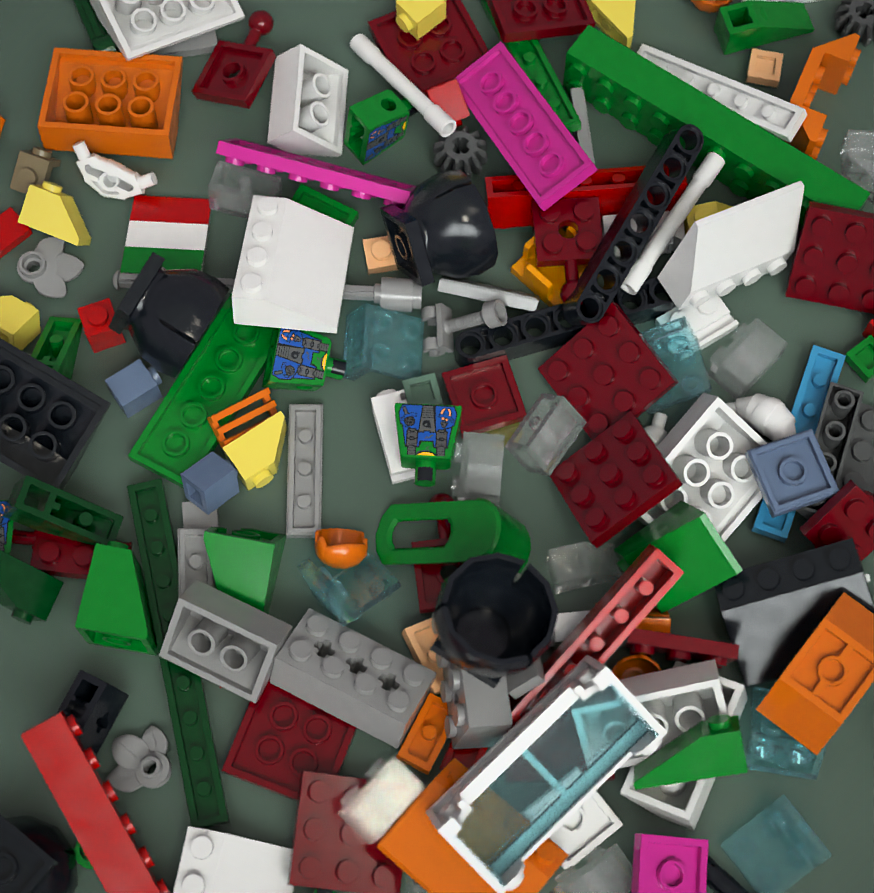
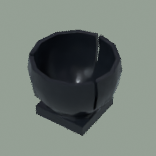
M460 169L435 174L417 185L404 208H398L394 204L380 208L397 269L422 287L435 282L432 273L449 278L462 279L480 275L496 264L498 256L496 235L486 204L474 183L472 184V180Z
M152 252L116 309L108 328L118 334H121L124 329L128 330L140 356L158 372L175 378L219 308L229 288L216 277L197 269L166 270L163 267L165 259Z
M499 552L469 558L442 582L434 610V625L438 637L430 649L492 688L496 687L501 677L518 674L529 668L550 647L559 612L550 583L530 563L520 578L514 582V578L526 560Z
M0 814V893H74L77 888L76 855H74V850L58 827L31 815L5 818Z

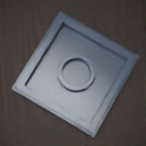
M812 429L747 450L745 453L772 518L832 498L839 491Z

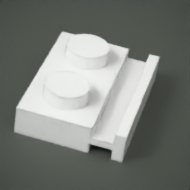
M718 294L711 296L698 307L690 305L680 310L674 307L655 320V325L673 350L675 349L680 355L681 361L686 360L736 330L739 325L738 321L732 318L730 310Z

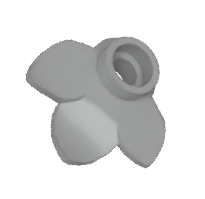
M53 236L41 240L34 251L24 253L17 263V272L23 281L34 284L39 294L49 298H62L67 295L65 282H70L77 278L85 266L77 257L63 253L65 241ZM32 266H40V268L37 271L29 272V269Z
M152 725L145 731L142 738L129 734L116 737L112 743V754L114 760L119 765L111 771L106 781L109 779L115 789L128 793L142 786L153 789L165 785L171 777L172 770L171 762L166 757L168 748L166 735ZM156 764V770L148 774L149 768Z

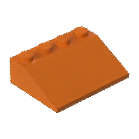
M54 47L37 124L43 147L48 150L75 152L72 145L84 140L90 153L173 159L178 133L183 57L146 54L127 61L121 52Z
M456 758L432 780L376 847L428 893H497L437 831L425 813L469 770ZM487 787L470 804L473 810L465 818L462 829L456 835L485 866H489L532 823L490 787ZM547 838L524 861L523 881L514 890L506 891L505 893H539L569 855Z

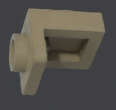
M33 146L32 150H20L10 188L27 194L30 184L42 185L43 181H49L53 167H60L61 160L51 157L52 151L38 146Z

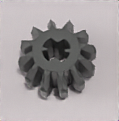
M842 0L834 15L836 20L834 25L835 31L842 32L841 38L854 33L861 35L859 41L867 47L871 41H874V0Z
M465 125L462 131L455 129L448 137L439 135V142H435L433 145V153L435 154L434 165L441 167L440 173L460 169L470 179L471 173L480 175L482 165L487 163L488 154L486 153L487 143L485 140H480L478 130L468 133L469 128Z

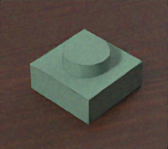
M435 373L402 380V388L405 392L407 404L443 405Z

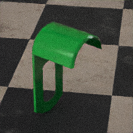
M477 498L476 500L391 504L382 516L376 532V551L383 565L464 563L471 557L499 552L526 560L518 572L520 574L529 559L531 540L526 526L487 499ZM447 519L450 524L451 533L449 540L444 546L395 548L393 544L394 529L401 521Z

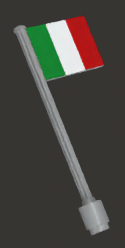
M134 196L121 270L116 271L112 279L115 289L130 288L152 252L165 259L163 267L166 270L197 269L203 272L213 200ZM382 277L381 284L375 283V286L345 284L343 299L374 301V304H380V311L413 312V309H421L422 286L411 278ZM217 278L229 288L228 293L233 292L235 279Z

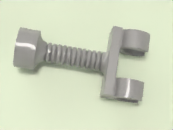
M500 299L483 303L482 311L453 319L452 309L442 303L422 308L421 321H427L428 326L437 325V337H428L422 341L423 353L429 352V357H438L446 352H454L453 332L485 323L491 329L506 325L507 311L503 302Z

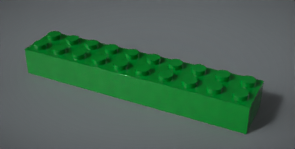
M589 24L567 51L562 86L569 93L571 88L582 87L585 100L591 103L597 111L616 118L625 128L639 132L647 137L648 141L655 146H658L664 135L687 124L698 127L703 134L704 144L692 165L698 168L709 152L720 155L724 159L725 165L714 180H718L728 186L737 196L746 197L751 200L795 182L802 181L805 187L798 231L802 230L809 201L859 211L863 210L870 192ZM680 137L681 146L685 149V142Z

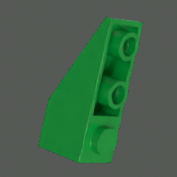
M747 0L720 7L714 31L723 54L727 55L814 32V27L804 3Z

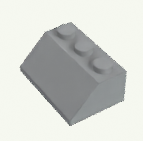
M196 579L178 598L159 656L256 704L271 677L275 657L289 638L293 626Z

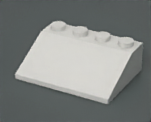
M89 0L99 21L127 61L245 18L237 0Z
M802 181L769 192L693 223L657 277L678 310L690 305L698 307L711 296L716 294L719 297L725 296L738 285L744 283L745 286H749L767 273L773 276L786 268V261L794 252L805 187Z
M253 195L232 292L234 324L337 334L354 227L288 198Z
M702 393L657 446L683 485L639 517L638 520L647 526L679 501H683L705 512L725 542L763 498L745 453L747 450L768 443L718 396Z
M188 826L173 893H293L294 886L287 885L291 849L227 833Z

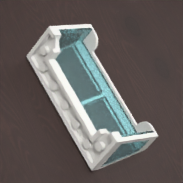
M586 655L425 813L437 831L497 893L512 891L524 879V861L632 755L639 756L644 754L647 756L657 750L662 743L661 738L667 731L605 665Z

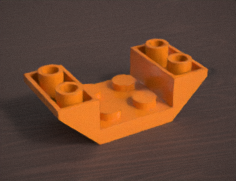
M854 33L812 48L791 97L790 103L805 108L808 115L791 143L785 142L815 160L828 133V129L823 128L827 115L809 107L818 89L836 95L841 84L848 85L862 51L856 48L861 35Z
M843 592L756 708V711L816 756L874 682V613Z

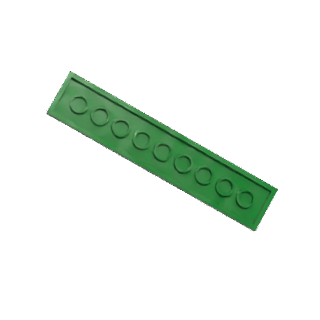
M302 183L291 198L292 201L352 227L359 218L358 211ZM232 293L128 454L129 459L181 488H183L181 473L212 451L214 452L219 444L207 417L248 397L266 367L273 328L234 324ZM238 411L218 421L220 427L232 421Z

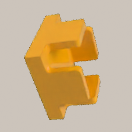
M571 226L566 228V232L562 228L558 230L560 235L565 238H572L577 234L576 230ZM533 236L525 243L523 256L511 266V273L535 295H538L547 306L552 307L562 304L560 290L563 284L566 283L564 266L536 267ZM578 265L579 278L587 265Z

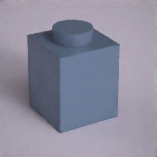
M140 358L105 379L110 393L127 418L162 398L158 385L163 383L152 366L146 368Z
M212 451L181 473L185 498L209 515L240 492L237 480L238 471L230 460H224Z

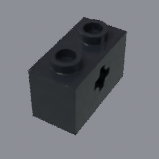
M80 670L57 713L64 710L67 717L71 714L75 716L83 731V734L78 736L84 749L91 747L97 755L129 695L109 683Z

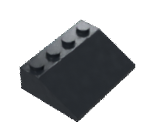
M0 338V462L24 476L29 475L63 490L77 468L111 403Z
M853 538L742 569L743 571L714 586L731 643L739 644L737 662L746 688L778 680L843 592L874 613L873 599Z

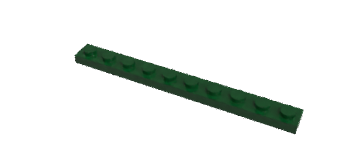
M161 478L127 486L159 653L178 601V557L164 484ZM159 656L191 826L204 829L230 823L202 678Z

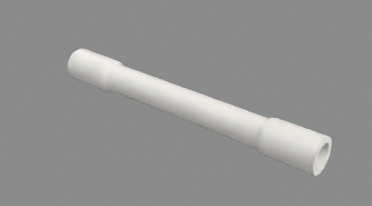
M362 33L352 38L350 48L364 62L371 65L424 116L425 121L442 137H448L455 131L456 122L398 70L374 43Z
M709 152L693 174L691 182L629 271L621 285L625 292L636 295L664 249L705 189L712 184L725 165V161L720 155Z

